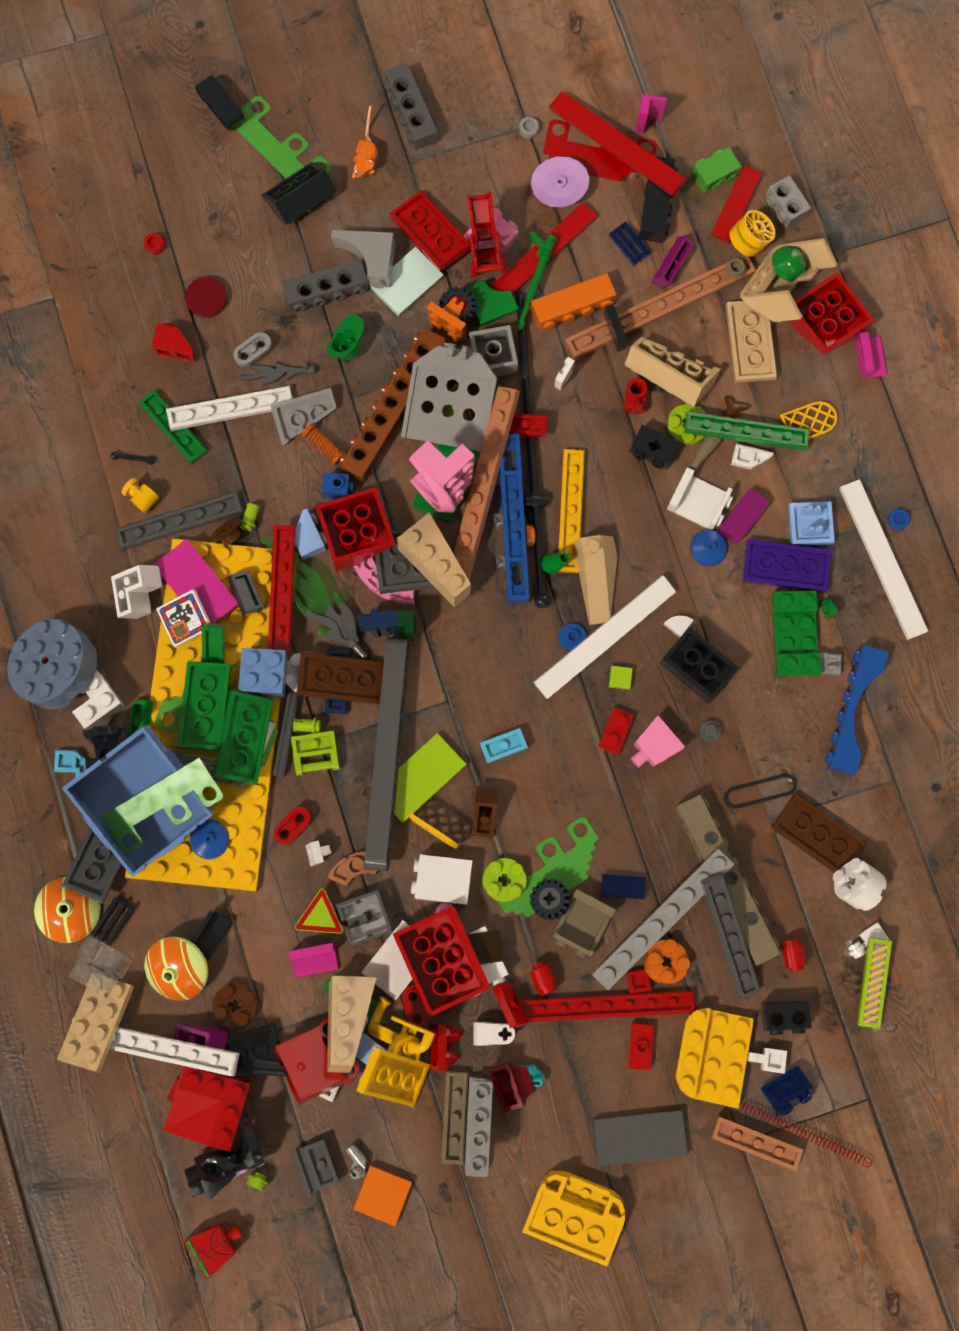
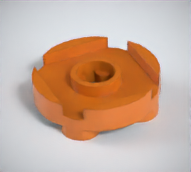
M672 939L657 941L645 954V970L649 977L658 983L674 984L686 975L690 967V961L685 949ZM664 956L670 958V967L662 965Z

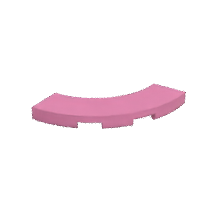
M373 557L354 566L360 579L375 594L395 603L415 605L414 590L380 594L376 562Z

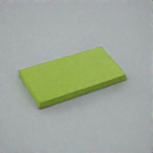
M438 733L399 767L395 816L402 823L467 765Z

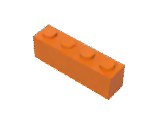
M608 273L532 300L530 310L539 331L542 329L550 330L561 322L569 323L577 316H588L596 309H605L606 306L615 303L617 294Z

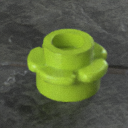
M253 1172V1175L247 1176L249 1179L246 1184L250 1187L263 1191L265 1185H268V1182L265 1181L266 1176Z

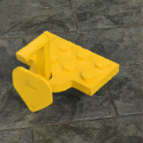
M380 996V1000L368 1025V1033L390 1044L387 1050L377 1047L373 1048L356 1091L364 1095L414 1107L430 1068V1064L419 1060L420 1054L429 1049L435 1033L395 1016H391V1020L403 1025L401 1033L380 1025L387 1006L391 1005L387 998ZM417 1031L424 1033L421 1043L420 1040L416 1036H414L416 1035Z

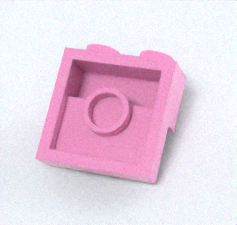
M493 208L499 247L502 254H504L517 241L519 231L513 221L507 222L502 218L503 214L501 211ZM471 228L463 235L469 242L470 234H472ZM492 240L479 241V249L494 247ZM490 261L486 263H496L497 261Z

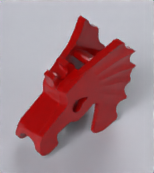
M492 192L477 196L468 194L467 201L472 229L470 244L473 255L470 277H476L478 273L492 271L509 273L507 269L508 263L499 247L498 234L495 228ZM479 241H493V248L479 249ZM497 261L496 263H488V264H480V265H478V263H482V262Z

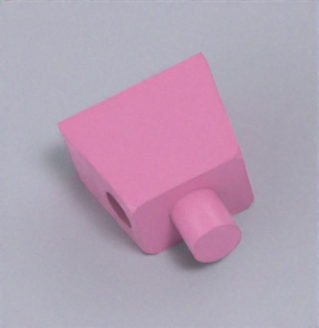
M657 716L634 743V746L639 751L630 759L638 768L646 761L652 767H655L680 752L685 746L663 720Z

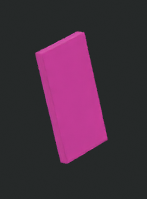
M187 539L153 564V566H159L160 575L178 597L192 589L196 590L211 624H216L238 607L236 599Z

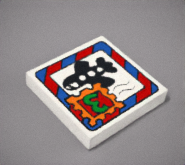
M194 589L156 608L174 647H178L202 634V624L211 623Z

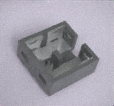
M379 890L336 904L341 921H347L349 926L345 933L350 947L393 932Z

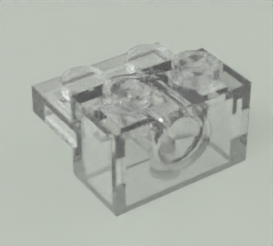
M87 935L76 954L79 958L68 977L107 998L118 978L122 979L133 959ZM93 964L104 969V971L102 972L101 970L93 967Z

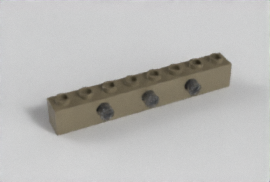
M698 795L674 807L701 863L718 848L734 864L723 876L752 965L757 966L780 955L778 950L780 948L779 942L775 936H771L768 930L770 928L769 922L765 916H761L758 910L760 905L756 897H751L748 891L750 885L745 876L741 877L738 871L740 865L735 857H731L728 851L730 845L725 837H721L718 831L720 825L715 817H711L708 811L711 808L707 799H702L701 795Z

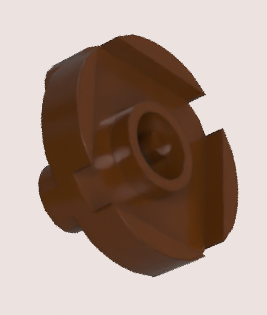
M231 983L225 985L214 996L212 1003L214 1017L223 1026L228 1028L244 1026L256 1015L258 1009L257 998L251 988L245 984ZM238 999V1004L241 1005V1008L233 1012L229 1003Z

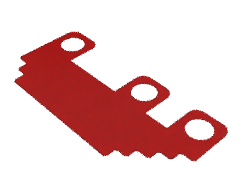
M555 119L549 122L543 153L548 154L549 159L557 156L570 157L579 161L587 169L588 175L619 182L622 181L623 176L629 177L630 172H637L602 146L599 148L567 141L570 128L568 122ZM555 124H561L564 126L565 132L557 136L553 134L552 127ZM639 138L637 144L640 146L643 142L650 143L652 145L650 153L655 156L657 142L651 139Z

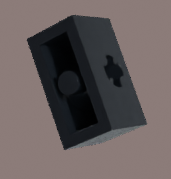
M642 424L629 452L639 460L645 459L651 462L654 467L667 470L680 442ZM653 446L657 448L655 451H651L650 449Z

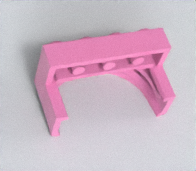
M427 440L409 459L419 472L410 482L435 510L453 513L455 506L464 499V492L472 485L475 455L461 444L446 458Z

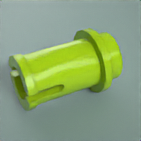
M252 503L247 504L243 519L240 520L241 529L251 532L256 525L254 523L260 510L259 506Z
M316 717L313 719L294 718L293 731L312 732L313 734L320 733L321 720H317Z

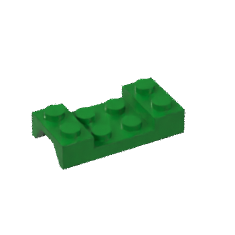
M816 591L773 592L771 594L776 678L806 675L819 677L822 672L821 656L818 653L816 612L818 610Z

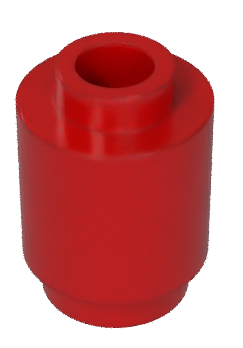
M800 939L782 942L783 947L781 950L785 969L790 968L791 972L804 970L803 966L807 965Z
M544 961L532 965L533 970L529 971L536 991H539L540 995L543 996L557 990L555 985L557 981L550 964L545 965Z

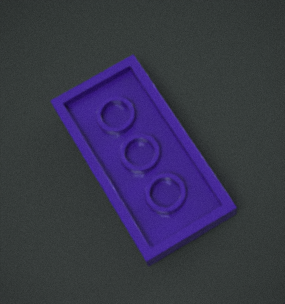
M747 539L742 582L826 593L828 590L831 550Z

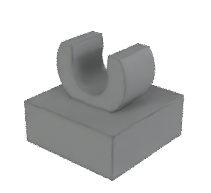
M820 652L821 675L840 676L841 654Z

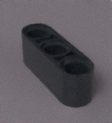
M210 75L195 86L200 98L228 131L246 120L241 109L213 75Z

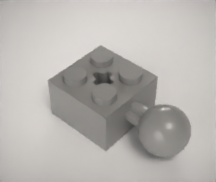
M510 325L469 332L470 347L477 348L476 353H480L496 377L517 373L518 361Z

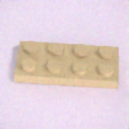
M743 301L727 302L725 306L734 383L775 380L777 374L770 320L744 304Z
M92 974L57 1059L61 1062L100 1073L134 986Z

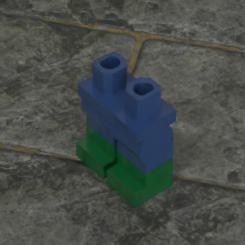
M371 609V614H359V628H361V632H371L373 638H379L380 635L388 637L392 634H405L406 638L412 641L416 640V616L414 611L384 610L379 612L378 609Z

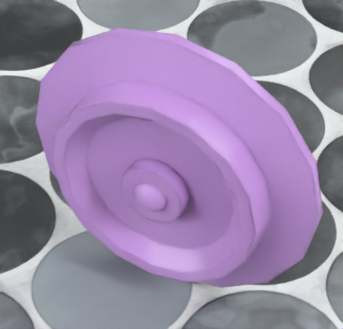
M557 156L547 159L537 166L532 174L531 187L534 196L541 203L550 207L563 208L575 204L584 197L589 188L590 178L587 169L579 161L570 157Z

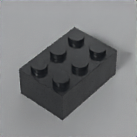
M690 627L659 663L708 704L713 701L739 669L736 664Z

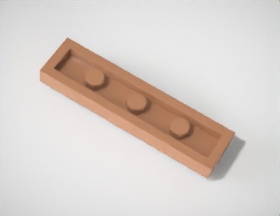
M717 1116L711 1134L712 1139L793 1171H797L803 1153L801 1148L720 1116Z

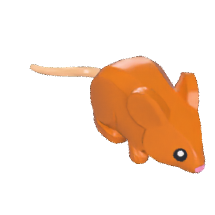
M371 105L368 110L365 133L367 140H359L356 149L358 155L354 156L353 162H355L353 178L370 176L375 173L373 167L378 159V150L369 137Z

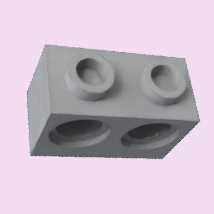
M790 175L769 186L765 195L768 205L774 208L779 222L783 223L786 228L807 218L811 210L810 205ZM777 193H782L785 197H781ZM788 209H792L796 213H791Z

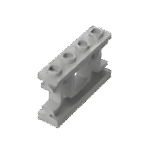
M469 1077L465 1150L466 1176H488L493 1090L491 1078Z

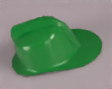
M351 315L341 321L327 345L329 356L340 358L343 362L347 363L360 353V338L364 331V321L361 317Z

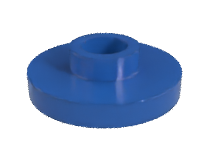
M575 623L566 624L558 634L559 644L566 651H571L587 638L585 630Z

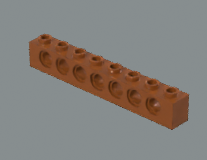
M425 327L421 333L418 332L415 335L413 347L411 350H406L402 358V365L395 368L391 383H387L381 393L383 396L380 401H375L371 408L372 414L369 419H364L360 427L362 429L361 432L351 440L350 450L340 458L341 472L349 474L351 478L362 484L405 415L412 374L407 370L413 367L414 362L423 357L418 354L419 351L425 350L430 352L437 346L443 347V343H446L445 338ZM400 384H405L408 386L405 390H399L397 388V386ZM394 401L397 405L391 408L387 406V403ZM380 418H383L387 421L383 425H379L376 423V421ZM368 436L376 437L374 442H367L365 439ZM363 453L366 456L364 459L358 460L355 458V455Z

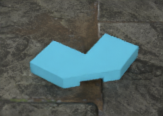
M55 750L54 772L76 773V778L86 770L85 758L79 751Z

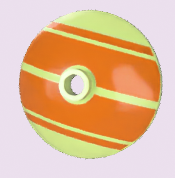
M60 877L49 882L40 891L35 902L34 915L39 929L45 936L57 942L72 943L84 939L92 932L101 916V902L64 889L62 884L65 877ZM63 905H66L68 907L66 913L61 912V907Z
M166 937L154 943L146 954L144 962L146 977L151 986L162 996L176 1001L189 1000L198 995L205 987L208 979L207 961L200 949L192 942L181 937Z

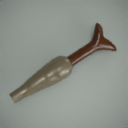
M727 396L724 398L727 412L723 417L732 418L735 414L749 409L744 404L734 403ZM705 436L689 468L696 471L722 439Z

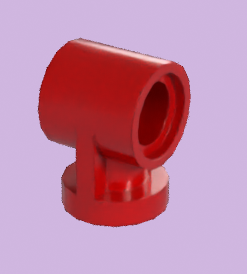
M633 378L628 382L624 393V412L634 415L645 412L647 384L644 380ZM636 388L640 390L641 393L634 394L632 393L631 389Z

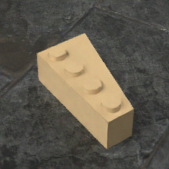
M643 337L637 340L631 346L625 362V366L632 371L642 375L650 382L657 384L693 407L713 388L721 369L703 366L704 362L697 359L695 362L685 359L684 354L678 351L668 352L665 346Z
M430 513L397 538L398 550L453 607H456L470 595L471 584Z
M331 977L328 1004L327 1072L350 1073L355 1062L377 977Z

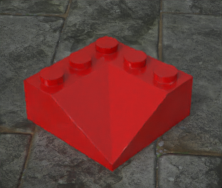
M838 272L794 300L803 317L798 320H788L801 336L824 355L854 340L860 333L869 330L875 321Z
M376 487L315 506L336 571L358 565L395 545Z
M183 1066L163 1131L210 1147L230 1151L250 1082L234 1076Z

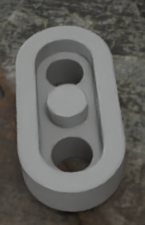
M259 332L254 334L235 348L233 353L235 362L241 367L252 365L271 350V339L266 333ZM260 343L265 344L262 348L258 347ZM243 355H248L247 359H241Z

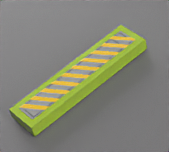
M868 937L857 1018L858 1026L881 1028L892 946L891 940Z

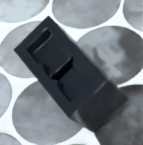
M809 1001L761 1003L763 1030L770 1031V1035H783V1030H792V1034L806 1033L805 1029L812 1028ZM796 1011H799L802 1015V1020L798 1024L793 1021V1014ZM773 1013H778L780 1016V1022L777 1025L771 1023L770 1018Z

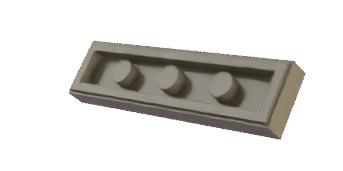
M446 1071L441 1164L464 1165L468 1072Z

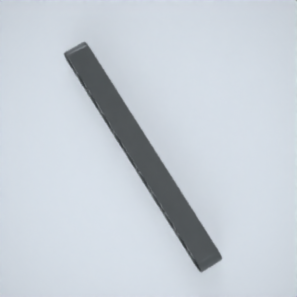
M387 637L364 861L366 870L388 871L390 866L410 656L409 638Z

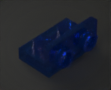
M797 1065L761 1087V1092L778 1117L780 1115H788L793 1111V1107L799 1103L805 1104L813 1097L812 1095H814V1088Z

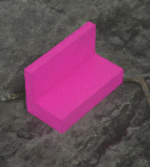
M643 94L635 133H644L646 120L662 121L667 98Z
M868 332L860 333L855 343L861 378L887 376L880 336L869 337Z
M334 943L289 951V958L292 960L295 978L338 969Z

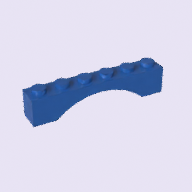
M863 645L859 650L856 649L852 659L855 665L847 677V682H850L849 687L842 696V702H844L843 709L839 710L836 722L839 723L837 731L834 730L831 736L833 746L831 751L827 752L825 763H828L827 770L850 777L856 775L861 758V751L854 732L856 707L866 687L884 672L889 652Z

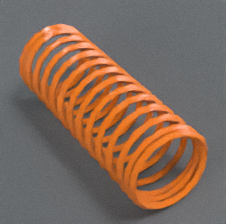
M308 425L302 432V437L307 439L310 444H313V447L318 449L321 454H324L326 459L332 461L334 466L338 465L344 452L339 450V447L336 448L337 445L331 443V440L328 441L326 435L323 436L320 430L317 431L318 428H315V425Z

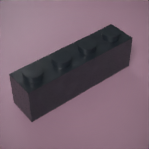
M655 156L678 172V167H675V159ZM648 179L639 240L663 243L664 237L669 235L670 223H667V217L672 215L673 205L669 203L670 198H674V196L672 197Z

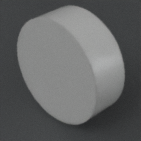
M533 117L523 118L519 124L520 135L526 139H532L537 136L539 132L538 121Z

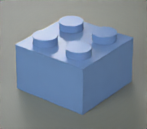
M242 648L238 691L257 696L285 698L287 652L285 650Z

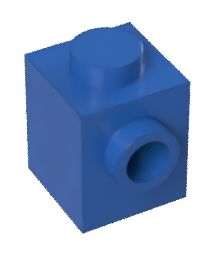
M324 472L322 496L324 499H338L353 494L354 482L350 481L349 474Z

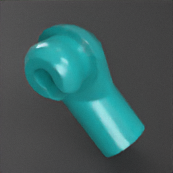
M517 1065L528 1068L535 1087L543 1086L545 1076L536 1065Z

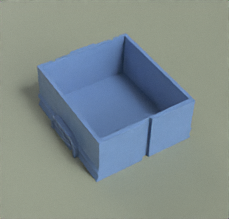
M148 724L105 755L107 759L101 758L62 788L82 813L83 819L108 850L113 852L132 877L159 856L166 855L183 842L189 833L213 816V812H215L212 806H204L193 790L182 797L192 812L191 818L179 825H175L162 808L133 826L143 842L142 846L129 854L122 850L101 816L185 767L178 757L174 755L171 748L167 750ZM175 805L172 808V815L177 819H181L185 816V809L181 805ZM126 834L123 837V844L129 848L136 845V838L132 834Z

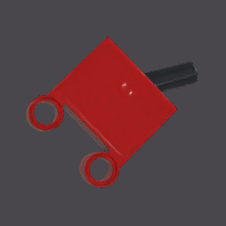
M325 1019L321 1022L320 1026L275 1046L273 1053L278 1062L255 1060L252 1071L254 1074L285 1076L298 1105L342 1084L348 1085L353 1083L359 1073V1066L355 1061L351 1069L353 1071L352 1076H346L340 1072H327L328 1050L325 1044L328 1045V1036L322 1030L328 1028V1019Z

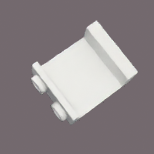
M687 467L667 510L702 527L713 530L715 525L720 526L724 518L721 512L724 507L728 509L733 499L730 496L733 489L729 487L725 492L692 476L694 470Z

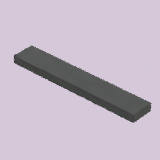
M234 492L115 529L120 548L123 551L244 512L238 493Z
M719 873L700 881L738 997L743 999L760 992V986L723 874Z

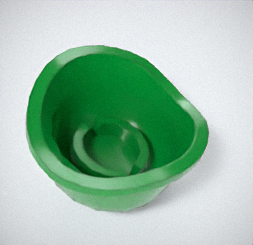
M783 246L778 248L772 255L774 271L780 278L788 282H793L805 270V258L796 248Z

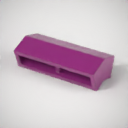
M686 236L677 237L653 278L652 284L661 289L665 286H670L693 246V243ZM683 248L682 251H681V253L679 254L678 258L675 259L676 256L678 255L680 249ZM672 267L671 270L669 271L667 277L664 278L665 275H666V273L668 272L669 268Z
M750 488L719 527L720 533L733 544L739 543L770 503L761 494Z

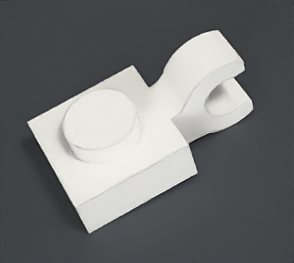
M763 1047V1054L748 1052L747 1061L761 1063V1070L785 1074L787 1051Z

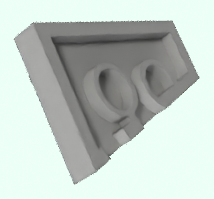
M330 387L270 404L281 445H285L296 435L302 433L308 425L319 421L336 409Z

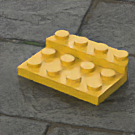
M710 1008L696 1010L686 1019L677 1069L675 1071V1080L679 1089L687 1097L739 1109L754 1019L711 1010Z
M551 1170L539 1183L538 1191L522 1232L608 1266L625 1222L623 1199L609 1188L566 1171Z

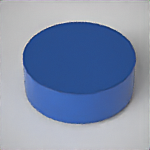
M903 509L893 510L887 518L889 527L896 531L903 530L910 522L909 514Z

